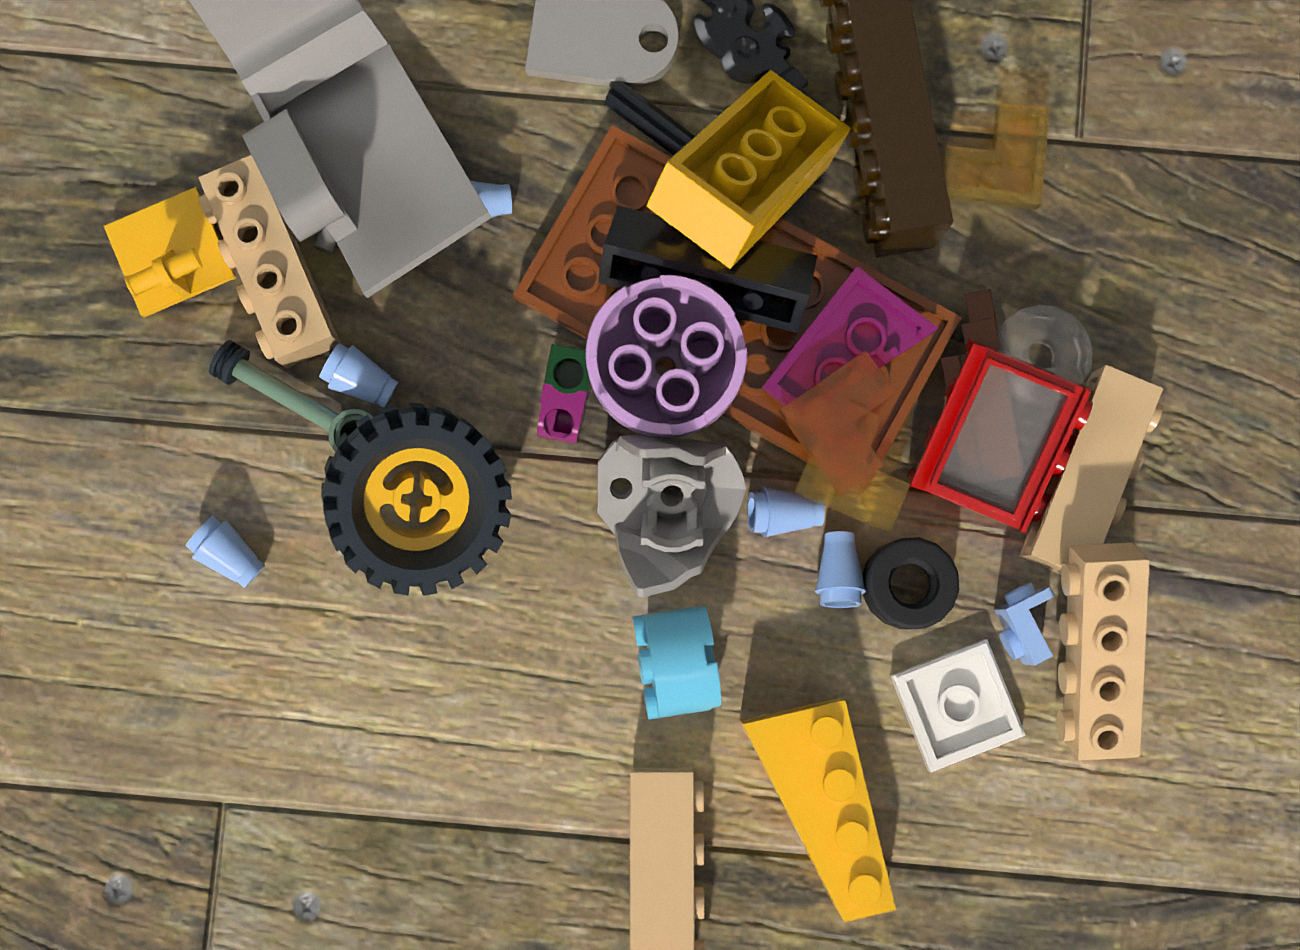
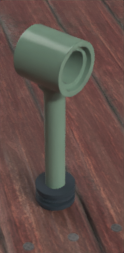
M232 340L226 341L218 349L209 367V374L215 378L218 377L225 384L231 385L239 379L329 432L330 445L335 452L338 449L336 443L344 432L349 435L351 430L357 427L356 422L367 414L370 419L373 418L371 414L360 409H349L340 414L332 411L248 362L249 350L244 347L241 348L240 345H237Z

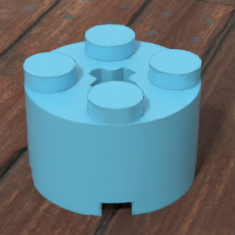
M688 607L633 616L637 647L646 645V649H640L638 654L642 685L652 683V688L644 689L648 720L709 711L711 708L721 707L718 664L714 660L712 648L714 640L706 607Z

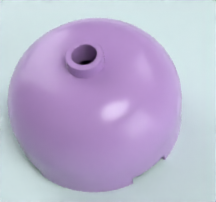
M660 275V278L641 281L627 288L623 287L606 301L596 315L589 331L586 345V362L590 383L596 397L604 409L617 422L645 436L677 438L696 433L708 427L728 409L743 381L747 362V348H745L743 333L735 317V312L718 293L706 285L689 278ZM662 360L671 361L675 369L666 372L662 376L659 375L655 369L657 363Z

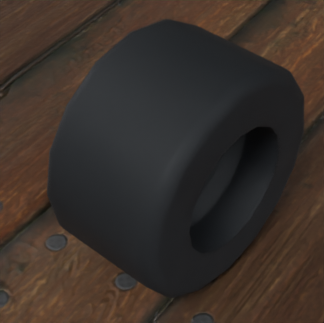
M920 537L900 538L878 548L868 559L863 572L866 592L862 595L870 612L884 624L898 629H926L942 621L953 609L959 593L958 570L951 556L937 543ZM904 564L919 566L925 571L929 579V589L926 596L915 604L901 602L894 596L891 590L890 580L892 574L898 567Z

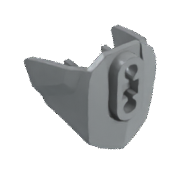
M627 435L620 436L618 440L613 441L598 459L597 513L613 534H615L618 555L624 573L635 595L646 597L675 590L691 577L701 574L709 556L734 522L743 503L746 485L741 467L727 445L694 439ZM617 478H626L630 481L631 485L621 490L617 489L612 482ZM671 485L679 487L672 491L666 489L667 486Z

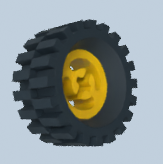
M409 403V408L397 409L395 405L381 408L382 414L371 419L367 414L356 422L358 427L350 435L344 432L336 443L338 449L333 457L329 455L324 468L326 476L324 483L322 482L321 498L325 523L336 552L341 551L345 564L355 574L359 570L365 573L367 583L379 589L383 582L391 584L394 594L409 596V587H420L423 596L438 594L436 584L448 581L451 589L464 584L465 582L460 574L470 567L476 574L483 570L487 563L482 556L488 549L497 553L503 543L502 538L498 534L500 526L509 528L511 512L506 508V500L512 499L511 485L504 478L503 473L507 471L501 458L494 452L493 446L474 426L465 419L456 417L451 411L436 406V409L426 408L423 403ZM410 461L432 463L441 468L448 477V484L443 488H438L431 477L420 470L418 482L426 498L420 497L416 501L415 515L419 523L430 520L439 509L445 510L435 522L418 529L397 527L388 522L380 513L382 505L391 504L394 506L396 513L403 520L409 522L410 506L402 494H409L413 490L414 476L410 469L399 472L389 483L383 482V480L393 468Z

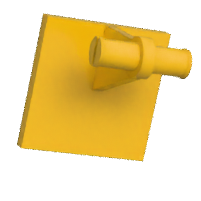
M196 187L104 226L125 276L126 285L135 300L140 315L144 318L236 278L233 269L227 266L217 244L220 241L214 225L208 221L198 199L201 194Z

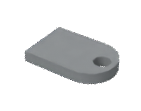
M536 0L525 66L526 75L612 87L618 81L625 82L633 89L649 86L662 78L675 60L679 36L675 16L663 0ZM648 32H659L665 36L668 43L659 52H649L641 46L640 40Z

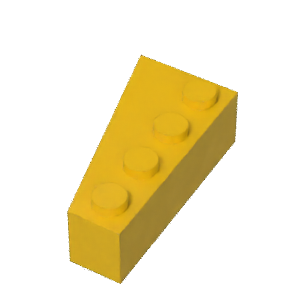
M836 697L739 720L843 921L848 922L896 910L846 701Z

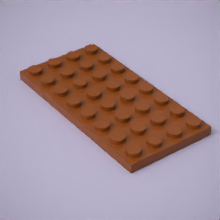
M611 125L513 294L514 299L581 337L588 339L591 325L599 310L609 298L620 290V288L598 283L604 243L617 206L657 215L646 206L666 163L672 157ZM780 217L758 241L818 255L808 302L798 333L736 318L743 333L745 348H747L746 369L735 399L722 415L859 492L864 493L868 489L962 317ZM857 266L938 327L933 334L803 420L762 389L766 381ZM662 360L657 363L655 369L662 376L666 372L675 369V366L669 360Z

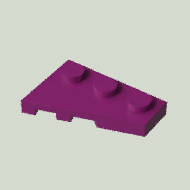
M857 266L766 381L762 389L803 420L933 334L938 327Z

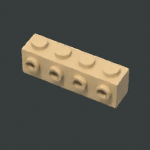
M252 155L198 177L205 192L204 195L198 197L200 205L208 221L211 224L218 223L224 239L217 242L218 248L227 266L230 269L236 267L243 284L236 287L237 293L247 313L252 314L255 312L262 329L255 332L265 357L268 360L274 358L275 361L288 369L334 349L338 343H341L297 238L277 208Z
M1104 365L1090 374L1086 387L1091 390L1088 400L1093 401L1091 413L1081 430L1074 428L1066 447L1071 449L1066 467L1060 476L1052 475L1044 492L1049 495L1047 507L1041 519L1037 523L1032 522L1019 555L1022 559L1058 574H1061L1063 564H1069V546L1103 544L1110 526L1115 527L1120 521L1127 502L1122 497L1128 479L1133 480L1136 477L1144 461L1145 452L1140 450L1146 432L1151 433L1155 429L1163 411V405L1158 404L1164 388L1108 365Z
M1132 542L1069 546V564H1063L1061 568V585L1064 594L1068 597L1067 613L1061 614L1059 622L1061 640L1066 645V661L1060 662L1058 667L1059 687L1064 694V710H1059L1057 713V731L1062 742L1066 741L1078 761L1138 758L1141 755L1150 559Z
M630 768V950H704V940H694V919H704V887H694V866H704V834L694 833V812H704L703 780H694L692 768Z

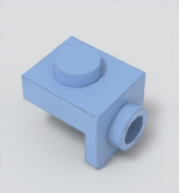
M1032 582L1022 585L1005 594L1004 598L1007 604L994 610L1004 628V631L999 633L1004 648L1013 660L1019 658L1024 665L1035 666L1053 657L1029 610L1055 596L1051 586L1035 589Z

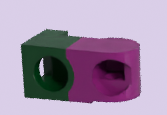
M551 344L540 399L542 404L537 426V437L572 444L578 443L591 390L585 350Z

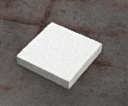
M987 639L979 640L890 675L929 772L939 770L1026 736Z

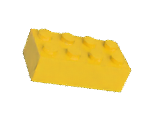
M770 70L666 163L646 207L731 269L828 169L851 128Z

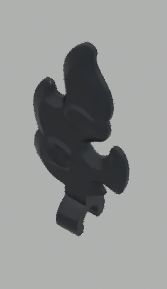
M702 0L712 9V15L710 17H704L701 14L694 16L696 34L702 45L722 61L724 71L732 80L742 84L754 83L772 70L803 94L807 95L804 90L808 85L807 80L798 69L786 62L790 56L791 49L782 46L780 43L783 38H793L795 35V29L790 19L780 8L770 3L763 4L762 11L766 18L765 24L761 28H754L750 25L754 13V3L752 0Z

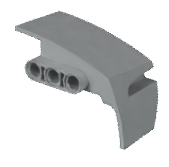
M189 0L229 58L264 121L242 134L282 217L299 241H303L326 228L338 244L366 298H369L492 218L373 17H369L359 0Z

